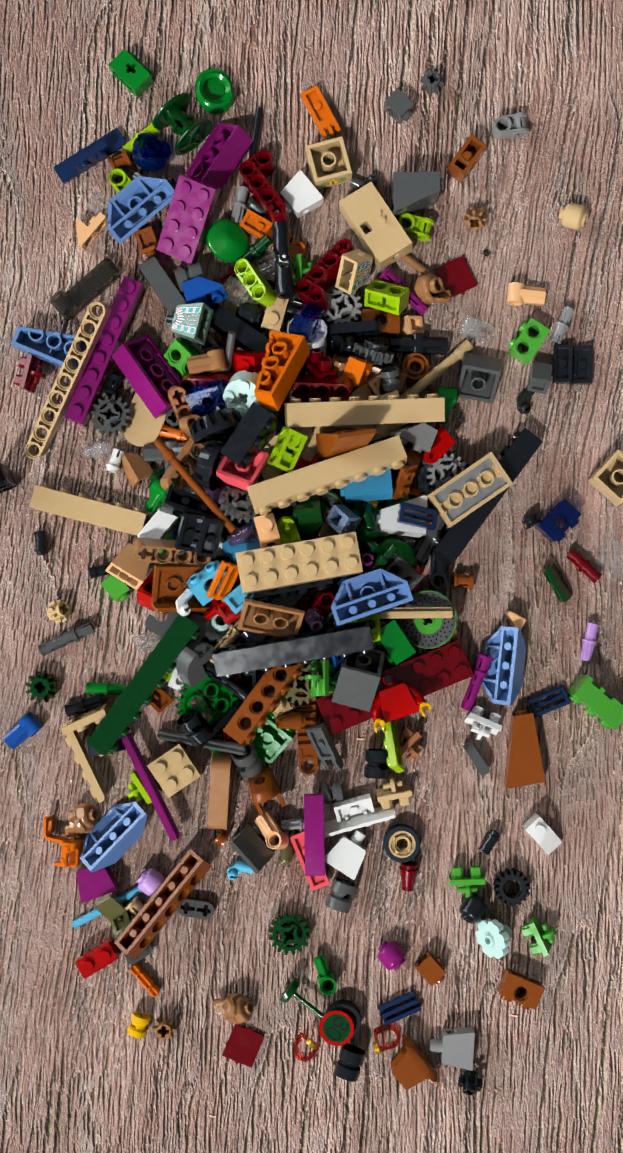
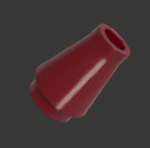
M413 861L401 862L399 870L402 890L407 892L413 891L418 873L417 863Z

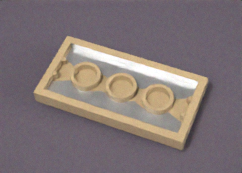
M491 451L428 494L427 497L436 510H439L438 513L448 528H450L511 486L513 482Z

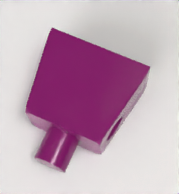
M84 864V867L76 871L82 903L114 892L120 887L109 866L95 872H90Z

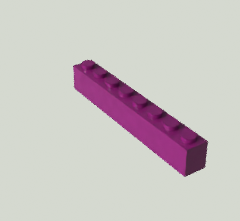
M124 276L110 308L109 318L64 416L69 421L87 427L92 416L90 412L94 411L93 404H97L102 392L101 390L108 378L107 374L110 373L114 364L112 355L123 343L145 291L142 283Z

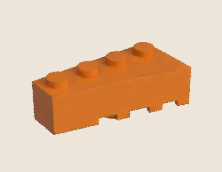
M270 330L269 343L266 344L265 358L262 359V370L259 372L254 393L261 407L279 411L308 358L310 350L305 336Z

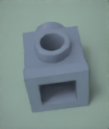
M334 504L325 521L339 534L355 532L362 518L356 516L345 505Z

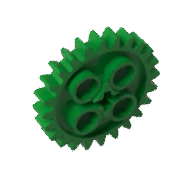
M206 673L207 677L193 688L184 682L182 683L185 688L184 690L178 689L182 695L176 697L180 703L176 704L175 707L181 709L177 712L179 716L192 708H197L201 714L207 712L204 720L213 727L234 705L233 701L238 698L216 680L213 681L212 677ZM212 685L211 691L206 693L207 687ZM198 689H200L202 695H203L205 698H207L208 704H209V705L214 709V711L216 712L215 715H213V712L211 711V709L206 706L205 700H204V699L199 695V693L197 692ZM194 697H197L196 702L194 704H191V700ZM222 700V704L216 707L217 702Z

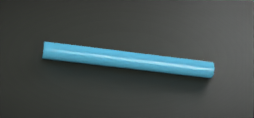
M136 886L115 899L123 903L140 894L141 891ZM94 909L72 921V926L76 929L100 916L102 913Z

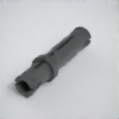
M91 621L76 628L72 627L70 631L38 645L39 652L42 656H45L72 642H78L81 638L94 633L95 628Z

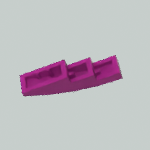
M304 794L305 876H325L324 794Z

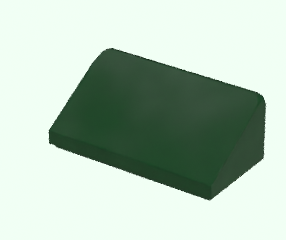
M552 563L542 569L559 602L569 600L572 597V593L556 565Z

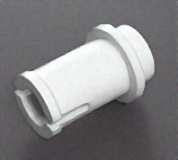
M113 448L109 463L105 465L108 472L117 474L120 471L119 466L123 454H125L124 451Z

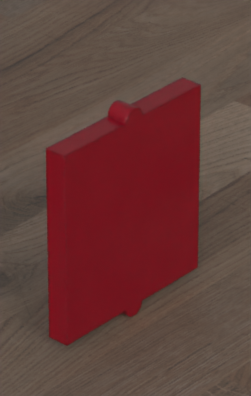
M463 256L453 261L448 260L446 264L435 268L437 276L443 281L445 290H450L451 298L459 294L464 295L466 291L477 286Z
M235 1024L222 1056L234 1060L236 1064L241 1063L252 1068L265 1035L252 1030V1027L247 1028L240 1024Z

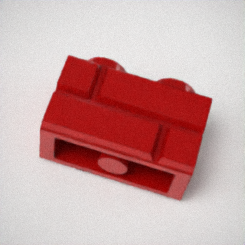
M112 937L77 958L75 964L84 979L119 959L121 951L114 943L115 941Z

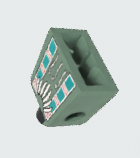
M205 303L181 304L176 307L174 315L169 314L166 317V324L171 326V332L177 336L205 345L213 309Z

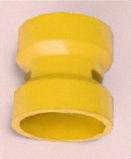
M134 1011L127 1034L135 1038H145L147 1033L146 1026L150 1023L151 1019L150 1015Z

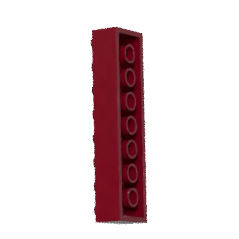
M458 639L403 661L398 665L384 669L381 673V677L393 674L396 684L401 682L411 684L422 693L423 697L474 676ZM380 678L375 696L378 694V690L385 688L382 678ZM330 693L329 696L316 698L330 736L373 718L371 709L368 712L331 702L333 693Z

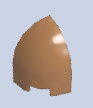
M134 453L123 454V470L132 487L140 485V480L147 477L150 478L153 470L149 463L144 461L143 457Z

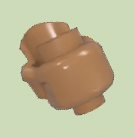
M426 274L416 279L414 291L425 304L451 301L450 290H445L440 277Z
M78 804L69 812V826L65 827L66 837H74L94 830L99 817V812L94 804Z
M239 993L228 994L226 997L213 1001L216 1013L218 1015L222 1014L229 1022L232 1021L234 1024L239 1025L250 1021L254 1011L252 1002Z

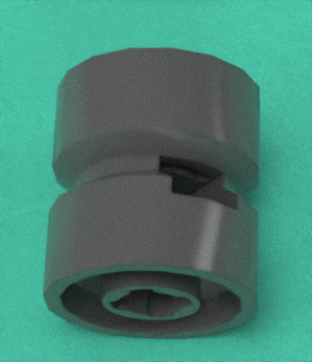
M199 261L189 264L187 269L184 266L174 269L181 294L184 293L181 283L198 276L204 278Z
M253 743L247 744L245 755L230 754L241 776L244 778H252L263 769V762Z
M335 877L330 888L332 893L328 894L325 905L333 910L349 913L352 905L350 898L354 897L357 885L351 881Z

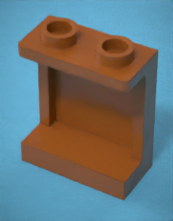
M388 438L375 441V442H373V444H374V443H377V442H380V441H383V440H386V439H388ZM408 455L407 463L403 467L396 470L391 469L392 499L394 500L408 495L411 483L415 477L418 464Z

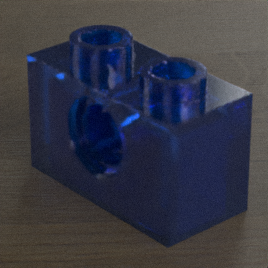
M307 302L295 314L290 334L303 335L308 342L318 331L325 309Z
M224 378L188 388L184 397L192 415L206 416V414L212 411H221L224 408H228L223 400L224 390L227 386Z
M563 499L535 528L550 543L555 541L559 543L567 535L565 531L569 527L571 529L580 522L578 518L582 514L566 499ZM557 517L563 519L564 524L562 527L556 525L555 520Z

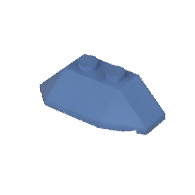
M137 176L108 201V231L121 244L169 204L175 190L166 179Z
M379 568L342 581L331 605V610L336 625L339 626L413 601V597L406 580Z
M500 626L498 631L488 639L484 646V654L492 656L494 661H491L487 671L489 674L483 679L482 685L492 703L512 706L522 688L526 646L520 628Z
M136 801L114 805L95 825L94 830L87 833L80 859L90 872H95L115 864L143 835L148 814Z

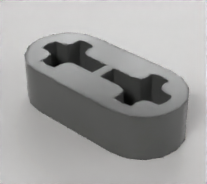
M471 741L462 746L482 777L491 772Z
M187 897L178 908V912L182 916L198 919L211 918L215 910V906L211 901ZM185 902H188L189 906L195 907V909L189 908L188 911H185V908L182 907V905H184ZM204 905H208V909H211V911L204 914L203 910L197 908H203Z

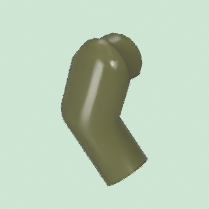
M290 843L285 849H282L281 856L278 858L279 864L282 866L288 865L292 861L293 847Z

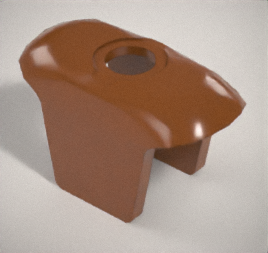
M263 766L262 771L258 775L248 778L252 800L260 816L264 815L261 803L277 796L282 807L286 806L282 791L271 768ZM258 779H266L262 784H255Z
M402 1035L405 1045L390 1062L393 1067L392 1074L405 1090L410 1089L425 1079L438 1082V1071L426 1054L423 1053L411 1037Z

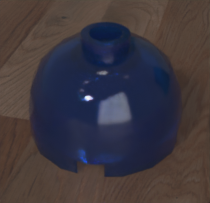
M140 133L135 138L132 146V156L135 163L141 169L154 172L165 167L170 157L171 149L165 140L161 142L157 139V135L151 133Z

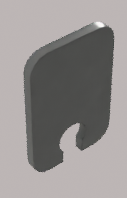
M191 611L186 616L200 626L199 632H201L195 642L191 641L187 646L191 650L200 644L209 628V621L195 611ZM168 612L167 619L162 622L157 621L154 616L149 614L145 621V626L149 631L162 638L179 614L177 612Z

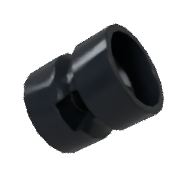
M197 708L187 710L177 720L178 727L183 733H186V737L194 746L205 742L213 733V728L204 720L203 715Z
M365 749V761L368 763L364 766V777L374 779L389 778V766H387L386 760L388 751L386 749Z
M351 1044L342 1045L339 1053L340 1060L336 1063L334 1074L343 1080L358 1081L361 1069L359 1066L363 1065L366 1052Z

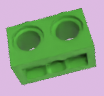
M533 318L528 323L526 321L523 322L518 330L521 334L518 338L514 337L508 345L511 348L508 354L526 366L550 332V329ZM528 330H535L537 332V336H530ZM518 345H524L527 352H520Z
M180 337L174 340L163 356L184 378L186 373L189 372L187 357L202 355L203 353L189 340Z

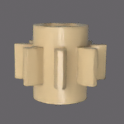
M62 599L48 603L50 608L46 611L49 620L55 621V624L69 620L67 615L71 611L68 603L62 602Z

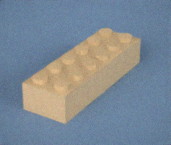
M356 532L235 553L242 594L363 572Z

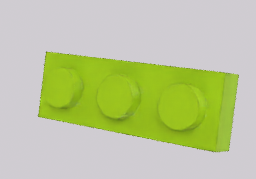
M396 720L385 723L386 731L384 732L385 739L383 742L388 751L386 760L389 768H392L396 773H401L405 770Z

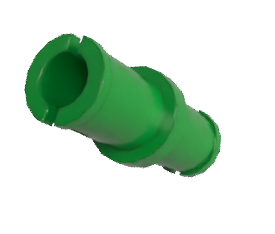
M104 681V683L87 682L86 694H103V696L121 695L126 688V684L109 683V681Z

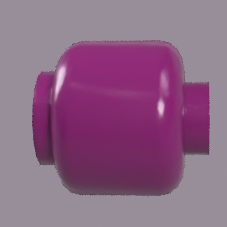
M385 941L378 948L380 951L377 956L378 960L388 970L394 969L396 971L406 961L404 958L406 952L396 941L389 943Z

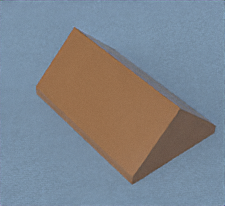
M245 598L243 599L238 629L273 637L296 634L299 632L305 611Z

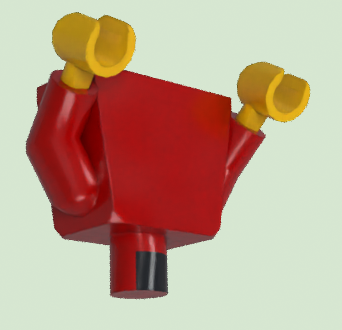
M393 674L381 677L385 688L378 690L371 708L374 731L376 733L378 726H382L385 732V723L420 711L423 717H426L424 714L425 709H429L433 713L431 705L427 703L422 693L414 686L404 682L396 684Z

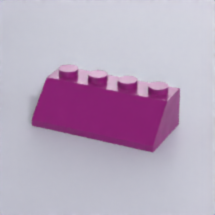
M218 122L184 174L222 189L229 181L232 172L238 167L243 155L249 150L253 140L239 125Z
M149 334L122 343L112 355V358L153 417L156 419L165 415L170 409H173L168 398V391L173 386H180V378ZM177 390L174 391L175 395L172 396V398L175 397L178 400V402H181L179 395H181L182 392L179 393Z

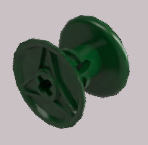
M187 93L178 94L166 102L157 112L152 123L156 129L172 126L174 134L178 133L180 138L176 142L175 153L179 156L189 153L200 145L208 136L213 126L212 121L207 119L194 124L192 116L185 113L191 101L190 95Z

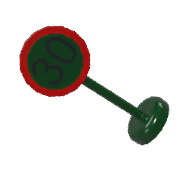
M294 977L281 994L279 1000L286 1003L294 996L321 1018L319 1031L326 1043L332 1046H341L350 1041L354 1034V1023L348 1013L342 1010H332L323 1014L296 992L300 981Z

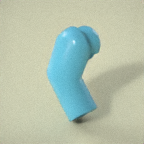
M236 861L228 868L227 877L230 880H235L242 872L253 874V870L246 862Z

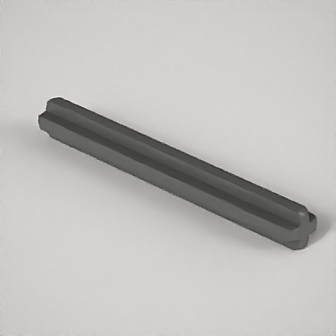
M164 728L158 730L157 737L159 739L192 745L186 737V733ZM212 738L203 747L238 755H245L247 752V745L244 746L236 742Z

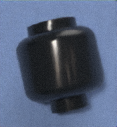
M245 302L241 307L237 308L236 317L254 329H257L259 326L261 327L265 314L261 306Z
M478 894L470 895L468 898L465 897L459 908L461 918L472 925L480 923L488 909L484 903L485 899Z

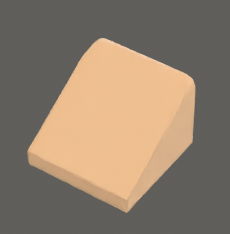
M406 315L400 318L401 335L424 334L422 316Z
M512 611L505 612L511 625L522 629L526 622L525 618Z

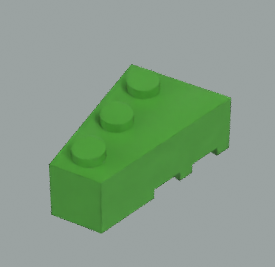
M581 674L567 691L571 695L569 698L577 705L581 703L585 706L584 711L591 717L597 716L600 719L599 723L607 730L609 728L616 730L623 722V705L605 692L606 690L602 686L599 687L594 683V679L591 676Z

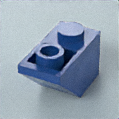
M200 276L181 283L188 304L205 303L209 306L228 298L222 284Z

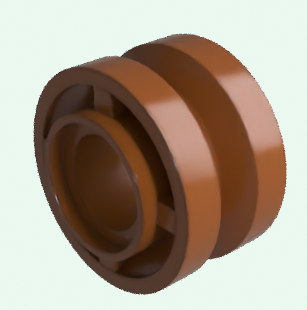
M412 353L406 356L401 370L408 373L406 380L418 382L427 375L429 362L424 355ZM417 364L420 370L414 372L410 369V365Z

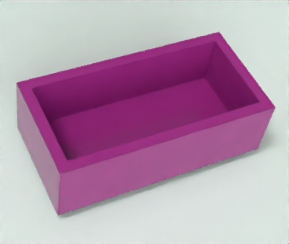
M188 174L179 175L156 250L190 264L197 262L221 188Z

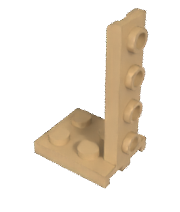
M108 702L66 721L61 728L63 735H66L67 745L72 747L75 752L73 756L76 763L80 764L83 769L82 776L86 782L89 781L92 797L94 799L97 798L99 803L105 800L107 791L78 732L87 729L88 725L93 722L99 724L111 709Z

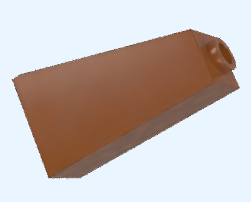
M527 709L516 710V714L511 715L504 786L507 789L546 782L533 712H528Z

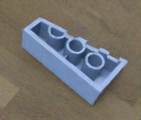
M18 326L11 345L17 350L34 355L36 358L61 368L76 335ZM81 341L80 348L83 351L86 350L87 345L84 341ZM74 358L72 360V365L74 368L77 369L79 363Z

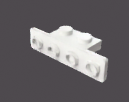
M370 793L333 803L337 819L324 822V838L396 818L394 807L385 810L382 809V806L374 808Z

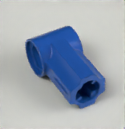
M29 712L18 721V725L11 729L3 739L14 750L28 737L36 734L43 725L32 712Z

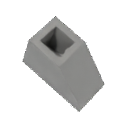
M424 422L409 423L391 431L389 436L395 437L399 435L403 446L408 445L410 450L421 454V452H430L438 430Z

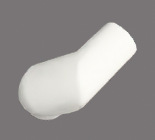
M188 588L175 601L177 612L181 616H187L191 612L188 601L194 594Z

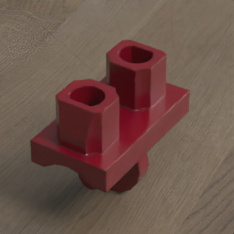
M321 348L310 349V357L306 359L304 364L312 371V375H315L318 379L328 375L337 376V370L332 366V359L329 356H323Z
M27 354V357H20L18 365L23 369L22 375L17 374L13 383L28 392L34 393L39 380L46 379L47 376L42 373V360L30 354Z

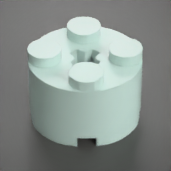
M246 370L239 371L231 377L223 394L226 406L238 410L242 418L253 402L259 405L254 393L259 374L246 372Z

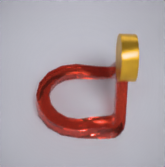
M389 1024L374 1029L375 1041H373V1046L376 1054L393 1049L399 1044L401 1036L398 1028ZM385 1030L394 1031L397 1036L396 1041L391 1045L382 1047L379 1044L378 1034Z
M299 1033L293 1044V1054L297 1060L309 1061L314 1057L320 1045L305 1034ZM303 1038L306 1040V1044L313 1048L311 1054L307 1057L299 1056L296 1051L298 1044Z

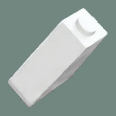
M423 495L405 501V503L427 508L428 497ZM399 504L381 509L374 515L380 533L418 538L426 534V529L397 522V518H399L398 511L400 510ZM405 509L406 512L427 516V513ZM404 516V518H408V519H412V520H416V521H421V522H425V523L427 522V521H423V520H419V519H415V518H410V517Z

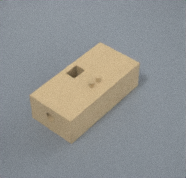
M372 182L339 201L341 214L367 253L373 257L379 271L412 252V241Z

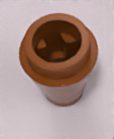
M295 711L276 717L275 724L277 729L300 730L305 727L306 719L303 712Z

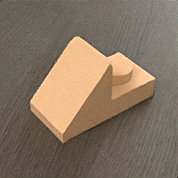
M101 212L91 218L89 226L76 217L78 244L83 251L87 250L107 226V218Z

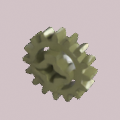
M310 664L307 666V668L303 667L301 669L302 671L308 672L306 675H311ZM282 674V677L286 678L287 674ZM300 676L298 679L301 681L305 680V676ZM293 680V687L285 696L286 699L292 697L291 703L298 700L299 705L302 704L303 700L309 704V698L316 700L315 696H311L310 680H306V689L303 687L298 688L297 680ZM297 692H304L307 696L299 697L295 694Z

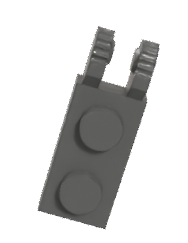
M325 724L308 725L306 732L325 768L332 770L335 766L337 770H341L344 767L342 756L339 755Z

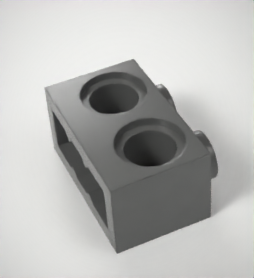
M396 551L388 559L389 562L384 568L381 567L385 571L402 579L404 578L408 582L410 591L423 579V576Z

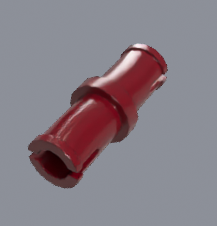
M575 548L566 556L578 568V571L583 572L593 583L603 575L590 564L591 561L589 559L586 560Z

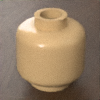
M570 202L565 208H561L559 219H562L563 227L579 230L581 227H585L589 212L586 211L584 205Z

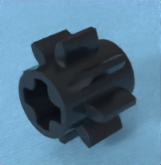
M295 299L293 303H288L285 316L289 317L288 322L294 317L302 315L303 308H307L303 306L302 300Z
M465 1070L464 1074H460L458 1087H462L464 1094L476 1095L477 1091L480 1092V1089H482L483 1079L478 1078V1072Z

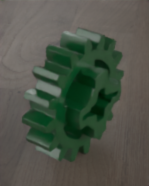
M284 911V917L278 914V921H271L274 927H269V932L273 933L269 935V940H274L272 947L278 946L277 952L283 949L285 950V955L288 954V951L295 955L296 949L302 952V945H308L305 939H310V934L306 933L310 931V926H305L307 919L302 921L301 914L296 917L294 911H292L291 915ZM298 926H300L301 929H302V932H303V935H302V936H301V934H300V933L298 932V930H297V929H298ZM293 929V935L290 934L286 938V931L289 932ZM276 931L281 934V940L278 939Z

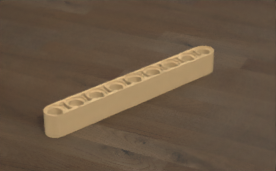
M93 302L87 309L26 444L25 453L31 459L44 456L50 447L109 318L111 310L106 302ZM98 305H100L103 308V314L101 316H99L96 313V307ZM90 323H92L95 327V331L93 334L90 333L88 330V325ZM81 341H84L87 345L85 351L80 348ZM74 358L79 363L77 369L74 368L72 365V360ZM65 376H68L71 380L69 386L64 382ZM58 393L63 397L62 403L57 401L56 396ZM49 411L54 412V420L50 419ZM42 428L47 431L46 437L41 434ZM34 445L39 447V454L35 453Z

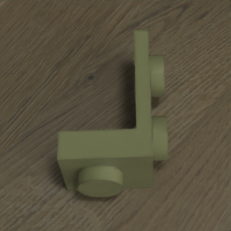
M108 895L95 903L96 909L110 921L114 936L118 938L132 921L129 911L124 909L125 907L112 895Z

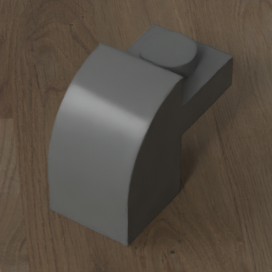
M205 641L198 644L192 650L186 646L179 654L176 662V669L180 679L191 688L205 679L207 675L203 665L212 659V653L215 648Z

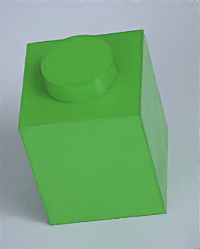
M110 575L100 583L116 602L119 600L123 602L131 595L129 592L132 588L113 575Z

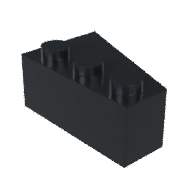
M253 402L220 453L241 468L246 469L283 425L271 412Z

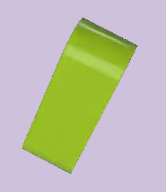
M244 258L239 259L234 266V271L250 296L265 307L273 305L276 300V294L259 268Z

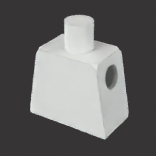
M301 170L297 172L280 193V198L285 203L288 214L292 212L297 219L324 204V197Z
M358 829L355 830L351 838L342 834L325 853V862L354 880L366 854V848L361 845L366 835Z

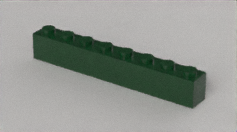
M178 615L86 743L104 756L113 755L119 747L118 741L121 737L126 738L131 731L129 726L133 721L137 722L142 716V708L145 705H150L154 699L153 693L156 689L160 690L166 682L164 679L168 673L172 674L176 669L177 658L181 651L191 641L195 642L201 634L199 632L200 626L186 616Z

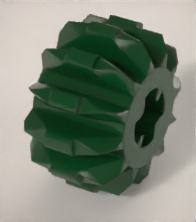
M36 671L35 677H28L32 683H25V686L30 687L26 694L32 693L31 700L37 697V703H41L42 700L47 703L49 702V697L52 699L56 697L52 691L59 690V688L54 687L58 680L52 681L53 674L47 677V671H43L42 674ZM43 682V686H46V689L41 692V688L38 685Z

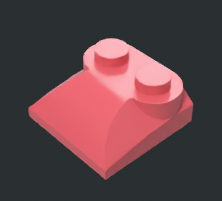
M261 451L246 469L241 468L224 456L216 470V475L225 483L247 491L246 487L259 482L258 478L269 458V453Z

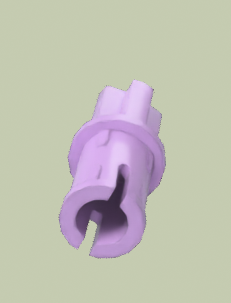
M587 623L584 639L581 640L583 645L580 659L583 661H591L594 645L597 644L595 642L599 627L597 624Z

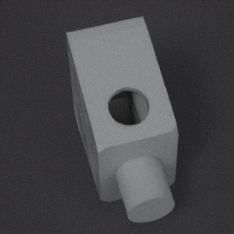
M473 1027L442 1029L441 1040L430 1039L429 1052H440V1060L443 1064L473 1071L475 1040Z

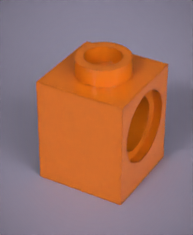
M349 356L342 376L349 377L353 381V387L355 388L366 385L373 363L358 356Z

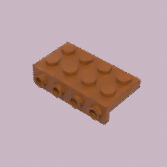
M154 564L151 605L154 611L162 614L177 612L176 599L186 588L189 589L186 581L193 574L203 570L205 566ZM213 579L207 580L206 583H210ZM194 595L188 601L191 611L197 613H205L213 608L212 601L202 606Z

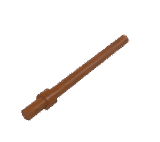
M160 438L155 440L154 444L162 452V457L175 467L217 518L225 522L224 526L229 532L233 533L237 527L227 516H224V512L220 510L218 505L176 458V453L169 449Z

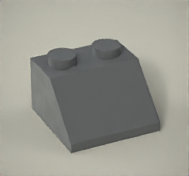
M464 352L456 388L457 397L493 403L501 375L502 359Z
M249 822L232 838L230 845L257 874L275 855V850L266 845V841L262 837V832L256 824L252 825Z

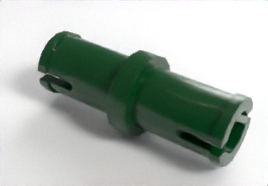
M265 233L254 245L251 244L249 249L237 260L244 258L252 262L256 258H260L262 256L261 253L273 244L272 239Z

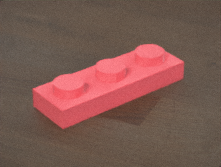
M303 830L291 835L290 840L305 873V838ZM326 872L325 876H306L312 891L330 884Z

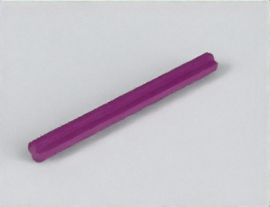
M129 733L125 739L121 737L171 841L178 839L181 834L132 734Z

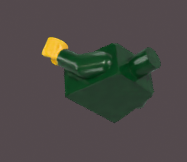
M367 501L363 503L364 508L351 509L356 516L362 518L355 530L360 554L369 552L375 555L380 550V546L375 542L380 534V530L376 525L373 510L376 509L378 501Z

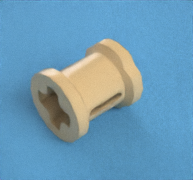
M137 895L124 908L131 911L135 916L144 906L138 900L139 897Z

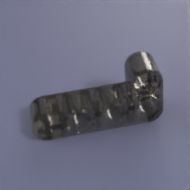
M106 258L66 293L60 290L49 301L66 321H70L121 276L122 272L109 258Z

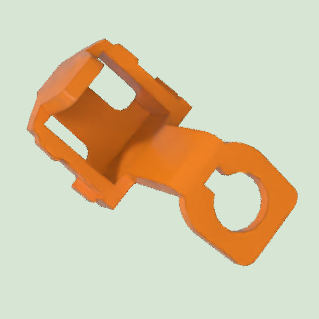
M54 815L46 816L43 824L44 838L48 841L60 843L62 846L61 860L56 861L54 866L77 867L81 862L80 856L84 839L74 837L69 839L54 835Z

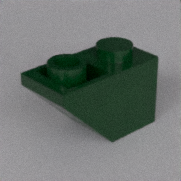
M320 496L310 497L303 502L296 501V507H293L294 519H298L299 522L296 523L299 535L302 537V541L309 540L323 524V509Z

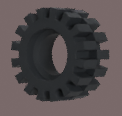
M506 868L504 872L501 870L499 876L496 875L495 877L496 881L493 882L496 896L505 905H521V902L523 900L526 901V896L530 894L528 879L521 871L515 870V868H511V870ZM509 880H515L519 884V889L514 894L505 892L504 886Z

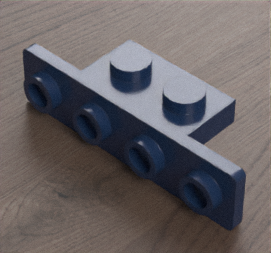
M115 128L56 165L54 170L63 184L120 150L126 144V141L120 131Z

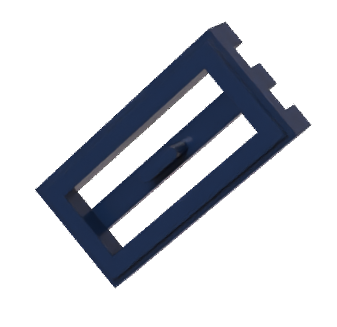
M405 502L399 504L398 523L433 531L436 530L439 510ZM405 509H410V510H414V511H418V512H422V513L431 514V515H433V518H432V517H428V516H423V515H420V514H415V513H411V512H406ZM404 516L410 517V518L419 519V520H423V521L432 522V524L425 523V522H421V521H416V520H412V519H408V518H404Z
M564 685L527 699L535 718L571 703ZM562 691V694L534 705V701ZM564 697L565 701L537 712L536 708Z
M413 990L378 1005L386 1026L421 1010ZM411 997L413 999L391 1010H388L386 1012L384 1011V1009L391 1007L397 1003H400L406 999H409ZM415 1004L414 1007H411V1008H409V1009H407V1010H405V1011H402V1012H400V1013H398V1014H396V1015H393V1016L387 1018L388 1016H390V1015H392V1014H394V1013H396V1012H399V1011H401V1010H403V1009H405V1008H408V1007H410V1006H412V1005Z

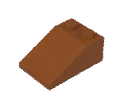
M349 428L316 433L318 457L327 460L365 447L376 434V429Z

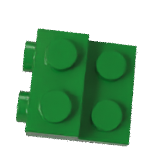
M272 712L266 717L268 719L266 724L255 732L256 737L252 741L258 755L269 765L273 763L296 735V732L292 729H277L275 724L276 718Z

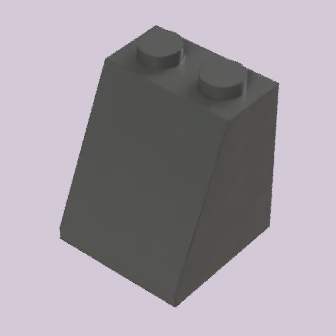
M440 171L393 172L391 211L397 220H399L402 214L409 213L413 215L437 203L438 197H441L444 184L443 178H440Z
M371 649L368 653L354 652L349 656L343 657L331 702L370 712L381 678L385 652Z

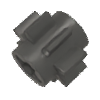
M436 69L430 72L426 70V77L422 76L420 80L421 83H424L421 90H426L428 95L434 92L438 94L439 88H443L444 82L441 81L443 74L439 75Z

